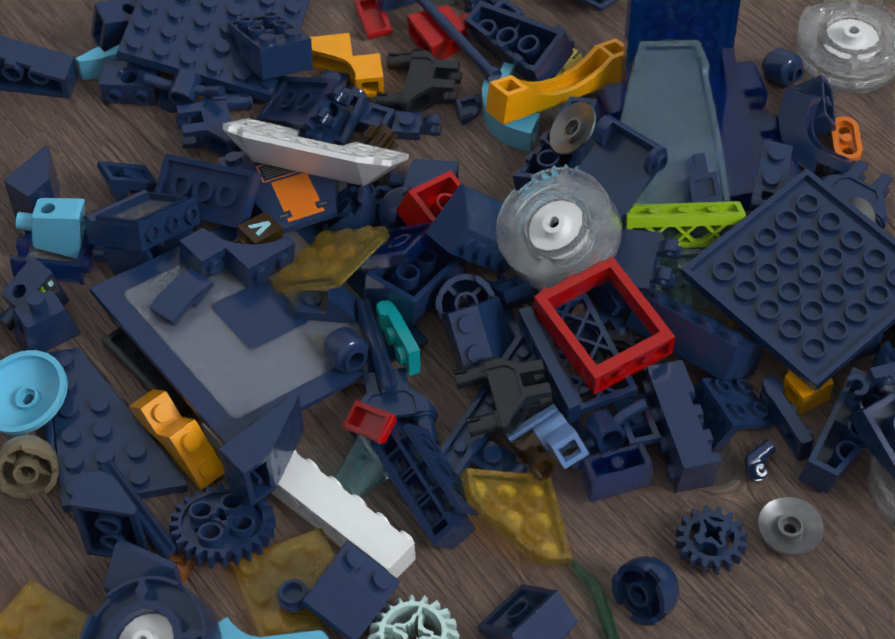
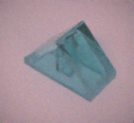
M360 435L334 478L341 483L343 489L349 494H356L361 497L389 479L390 476L365 436Z

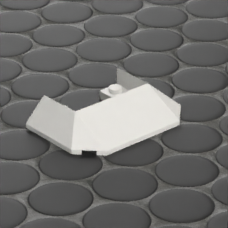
M249 118L223 123L222 127L226 134L253 162L362 186L378 180L408 160L409 157L408 153L358 142L340 146L299 137L298 134L301 132L299 129Z

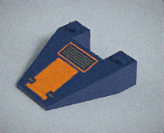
M324 126L315 127L313 130H306L298 134L299 137L334 144L333 138ZM243 151L230 152L224 157L217 159L219 165L262 174L252 215L257 216L266 212L283 228V234L337 217L338 180L257 162L251 164Z

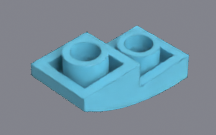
M119 45L106 52L98 46L77 57L76 62L82 80L100 78L104 60L124 61L116 58Z

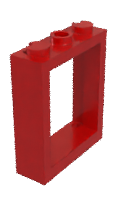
M613 256L604 261L595 262L589 269L579 274L569 275L563 282L551 288H544L534 296L535 316L593 395L673 353L674 334ZM610 281L652 336L596 365L556 312L555 308Z

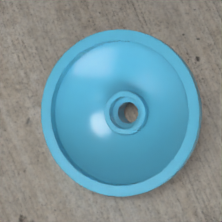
M26 350L9 355L0 361V433L7 435L26 434L42 427L57 414L65 400L68 381L64 368L52 355L37 350Z

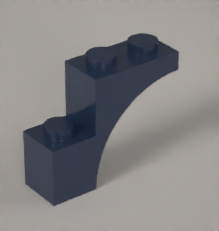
M201 228L181 239L179 243V261L187 269L191 268L207 279L218 275L222 270L226 269L247 289L258 283L265 282L270 276L287 269L294 263L295 242L288 236L264 244H240L221 239L208 232L205 228Z

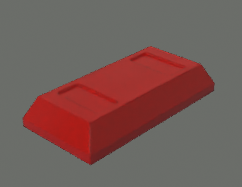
M353 0L369 40L389 36L393 33L386 12H381L377 7L378 0Z
M356 400L342 428L382 444L386 443L397 420L396 415Z

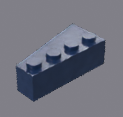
M479 1L465 19L474 41L503 63L514 64V71L528 82L543 81L555 77L574 53L565 31L483 1Z
M0 35V91L70 99L79 76L74 56Z
M570 96L553 119L554 123L557 116L569 105L576 102H586L595 110L597 125L600 120L598 100ZM551 128L548 132H544L540 137V143L534 152L530 151L525 158L526 163L513 174L516 197L527 195L523 188L524 185L533 187L531 178L542 179V170L550 175L552 174L553 166L557 168L558 172H562L564 165L567 164L569 172H573L574 168L580 166L591 151L594 142L593 134L587 143L575 153L561 155L555 152L550 145ZM562 189L557 190L554 194H563Z
M652 289V293L641 292L674 334L673 353L722 381L754 375L765 348L748 333L695 310L687 304L669 298L667 293L661 290ZM632 310L626 326L647 338L651 337L652 335Z
M683 360L647 366L644 378L640 380L642 394L644 393V396L649 399L651 406L649 408L661 436V442L657 443L659 453L665 454L666 457L665 474L667 481L673 483L676 493L713 486L722 460L719 452L712 453L711 443H713V437L710 429L703 430L704 413L701 405L698 403L693 404L692 402L695 399V390Z
M853 367L849 376L853 374L861 375L866 373ZM843 385L798 480L828 494L868 450L848 416L888 393L880 394L876 392L866 395L861 401L855 402L851 400V396L854 391L859 389L856 386L845 387Z

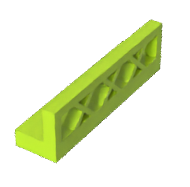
M740 201L634 204L626 214L624 222L625 229L646 228L648 231L661 233L667 227H676L680 233L673 239L679 241L678 246H682V248L709 247L721 237L719 232L724 227L736 225L744 219L746 213ZM697 226H705L709 230L702 238H693L689 234Z

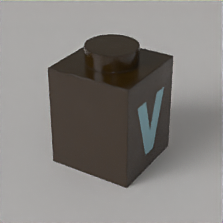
M263 212L237 226L235 243L264 244L283 238V228L269 214Z

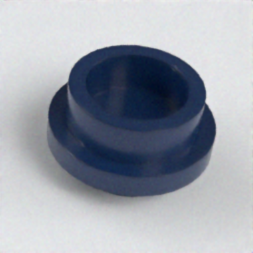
M297 579L285 581L277 591L278 605L287 612L303 610L305 607L300 603L309 591V588L305 583Z

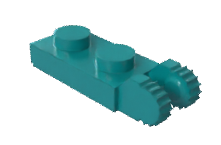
M389 300L379 301L376 305V311L379 316L377 320L381 333L385 334L387 344L389 346L393 345L398 364L404 365L409 376L419 374L420 349L400 312L394 306V303Z

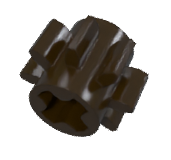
M383 122L378 127L371 124L363 133L367 137V141L364 144L394 151L399 146L394 142L398 135Z

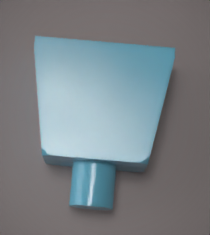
M40 198L36 202L33 213H17L16 229L32 231L33 246L37 249L80 259L86 240L85 199Z

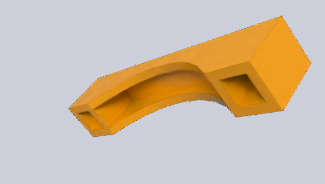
M614 38L595 45L576 65L551 79L528 82L509 75L489 82L486 112L504 125L567 102L570 96L580 97L629 79L634 51Z

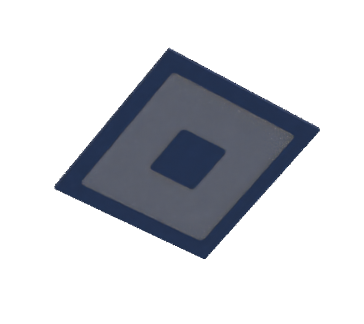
M315 224L283 234V238L288 236L295 242L294 263L287 269L273 274L265 282L258 283L247 289L226 269H223L218 275L207 278L214 283L213 288L197 308L191 306L176 326L151 312L149 305L176 277L188 269L179 261V247L90 288V293L222 444L230 437L240 434L249 427L253 420L263 417L274 409L279 401L289 398L295 392L299 395L301 411L363 379L364 373L375 372L369 351L363 367L350 373L339 372L324 357L322 351L327 336L334 330L342 327L351 328L365 341L357 315L356 324L295 319L298 289L328 291L329 276L355 295L357 301L364 299L366 276ZM222 226L210 232L221 239L234 243L236 241L237 229ZM373 306L376 317H379L376 311V307ZM407 325L419 348L428 344V339L416 326L412 328ZM382 333L390 361L393 363L396 361L395 349L393 345L389 346L387 344L385 334Z

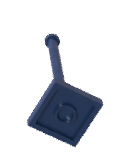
M430 0L377 1V7L381 12L418 3L485 74V79L488 82L501 78L502 72L497 67H493Z

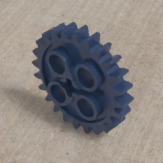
M222 483L218 485L217 490H212L209 485L206 486V492L203 494L198 490H194V498L184 496V505L176 504V513L170 514V536L176 544L177 553H184L186 561L195 557L197 566L201 565L204 561H208L210 569L215 566L216 562L221 563L223 569H226L228 562L231 561L237 567L240 566V559L242 558L251 562L252 553L262 555V546L269 547L270 538L275 536V515H273V507L268 506L267 498H263L250 507L231 487L224 489Z

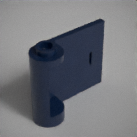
M608 114L603 116L597 123L593 132V139L596 144L564 186L562 192L614 225L619 226L657 172L662 171L667 165L668 151L667 148Z

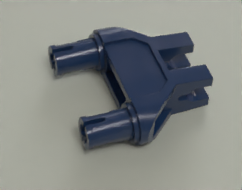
M225 92L224 96L204 97L198 103L177 105L178 117H176L177 128L182 130V148H206L222 156L230 152L243 151L226 134L222 127L223 123L232 122L229 111L252 110V96L245 93L227 94Z
M858 160L847 173L821 178L822 181L845 199L860 197L868 201L875 211V223L884 230L887 225V211L884 198L890 191L888 186L891 184L893 177L882 173L872 185L864 182L866 176L863 175L868 169V164Z
M405 367L393 369L398 382V390L394 394L389 393L385 395L379 391L375 372L363 374L366 394L361 399V402L396 415L397 421L394 426L403 428L406 423L427 428L439 445L435 422L438 419L437 409L426 397L409 387ZM348 431L355 438L356 455L359 459H366L365 448H367L369 459L376 456L370 446L374 442L373 440Z

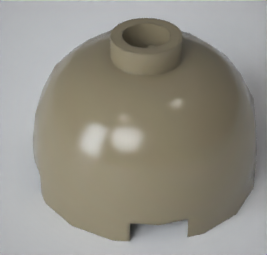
M20 435L8 440L0 448V489L2 492L14 498L30 499L31 495L39 494L43 491L45 494L49 493L56 485L59 475L56 451L44 439L34 435Z

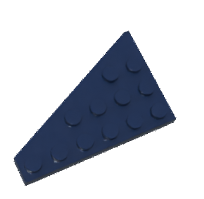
M73 348L49 352L64 368L68 381L65 400L54 416L61 504L64 513L72 512L70 502L81 471H98V467L107 460L115 463L141 499L187 492L185 478L81 349Z

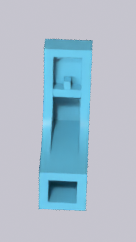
M504 62L500 70L502 72L501 78L509 75L514 76L515 65ZM485 79L482 87V115L486 127L491 134L504 144L530 152L539 133V113H534L503 125L486 112L489 82Z

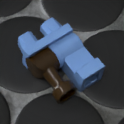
M554 404L534 413L533 417L523 422L514 432L506 434L523 463L528 464L529 472L536 480H546L555 472L556 465L548 454H545L550 450L553 451L564 469L589 455L575 429L569 425ZM577 447L573 454L563 456L568 449Z

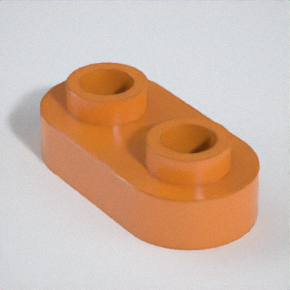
M841 116L835 118L836 130H831L829 133L832 151L856 160V162L861 160L863 146L858 123L850 117Z

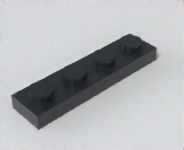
M121 327L102 339L104 347L149 392L152 389L166 391L181 416L192 410Z

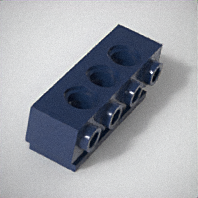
M406 423L403 428L394 426L386 443L380 444L374 441L370 445L433 546L454 549L476 530L467 514L478 516L481 510L427 428Z

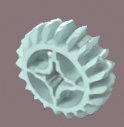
M411 594L408 599L409 602H403L401 598L397 597L396 606L386 603L384 606L385 613L379 612L375 617V623H371L369 627L371 635L368 637V639H411L415 637L416 639H459V632L456 630L457 623L455 619H450V611L448 608L440 610L438 600L429 605L428 598L425 595L419 602L415 601V597ZM424 623L432 626L440 636L434 635L433 631L427 630L424 627Z

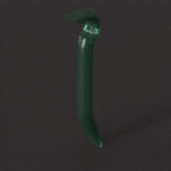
M573 559L571 566L592 595L606 639H620L602 585L592 574Z

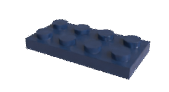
M165 153L154 193L185 196L188 199L197 196L200 221L237 229L238 225L249 220L251 217L262 174Z

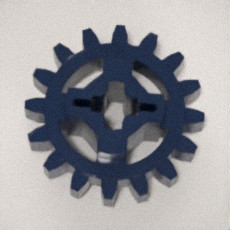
M707 505L704 506L703 513L692 509L690 518L683 516L681 526H677L675 547L676 549H681L680 559L689 558V568L691 569L696 565L701 566L702 574H705L708 568H712L714 574L718 575L720 567L729 572L732 569L733 563H741L742 554L746 552L747 531H741L743 522L741 520L733 522V512L730 511L723 515L719 506L715 512H710ZM695 530L696 533L693 540L690 541V534ZM732 539L733 545L728 550L727 545L729 544V540Z

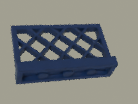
M587 293L555 308L563 321L566 320L580 325L577 334L574 336L582 346L593 349L590 355L593 361L598 351L611 357L619 354ZM583 303L587 311L584 318L568 313L570 307ZM530 306L518 310V327L535 360L542 359L546 382H549L552 394L569 424L578 421L580 414L637 394L638 388L632 377L629 376L623 379L627 387L619 390L608 387L599 392L595 399L583 403L579 392L582 386L586 388L588 386L582 378L567 372L568 359L561 350L555 349L553 345L554 340L550 339L549 333L535 316L534 310ZM585 327L598 331L599 338L597 342L581 337Z

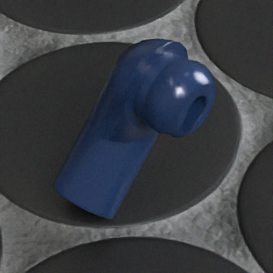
M765 440L745 456L746 475L753 481H761L768 474L764 461L776 452V448L771 441Z

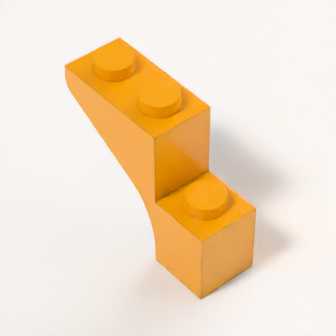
M350 33L310 37L312 41L313 69L349 73L350 82L354 87L363 90L367 97H376L378 92H384V77L380 53L353 56Z
M152 389L129 405L130 410L139 423L166 448L197 488L204 489L224 474L222 462L196 420L182 417L166 391Z

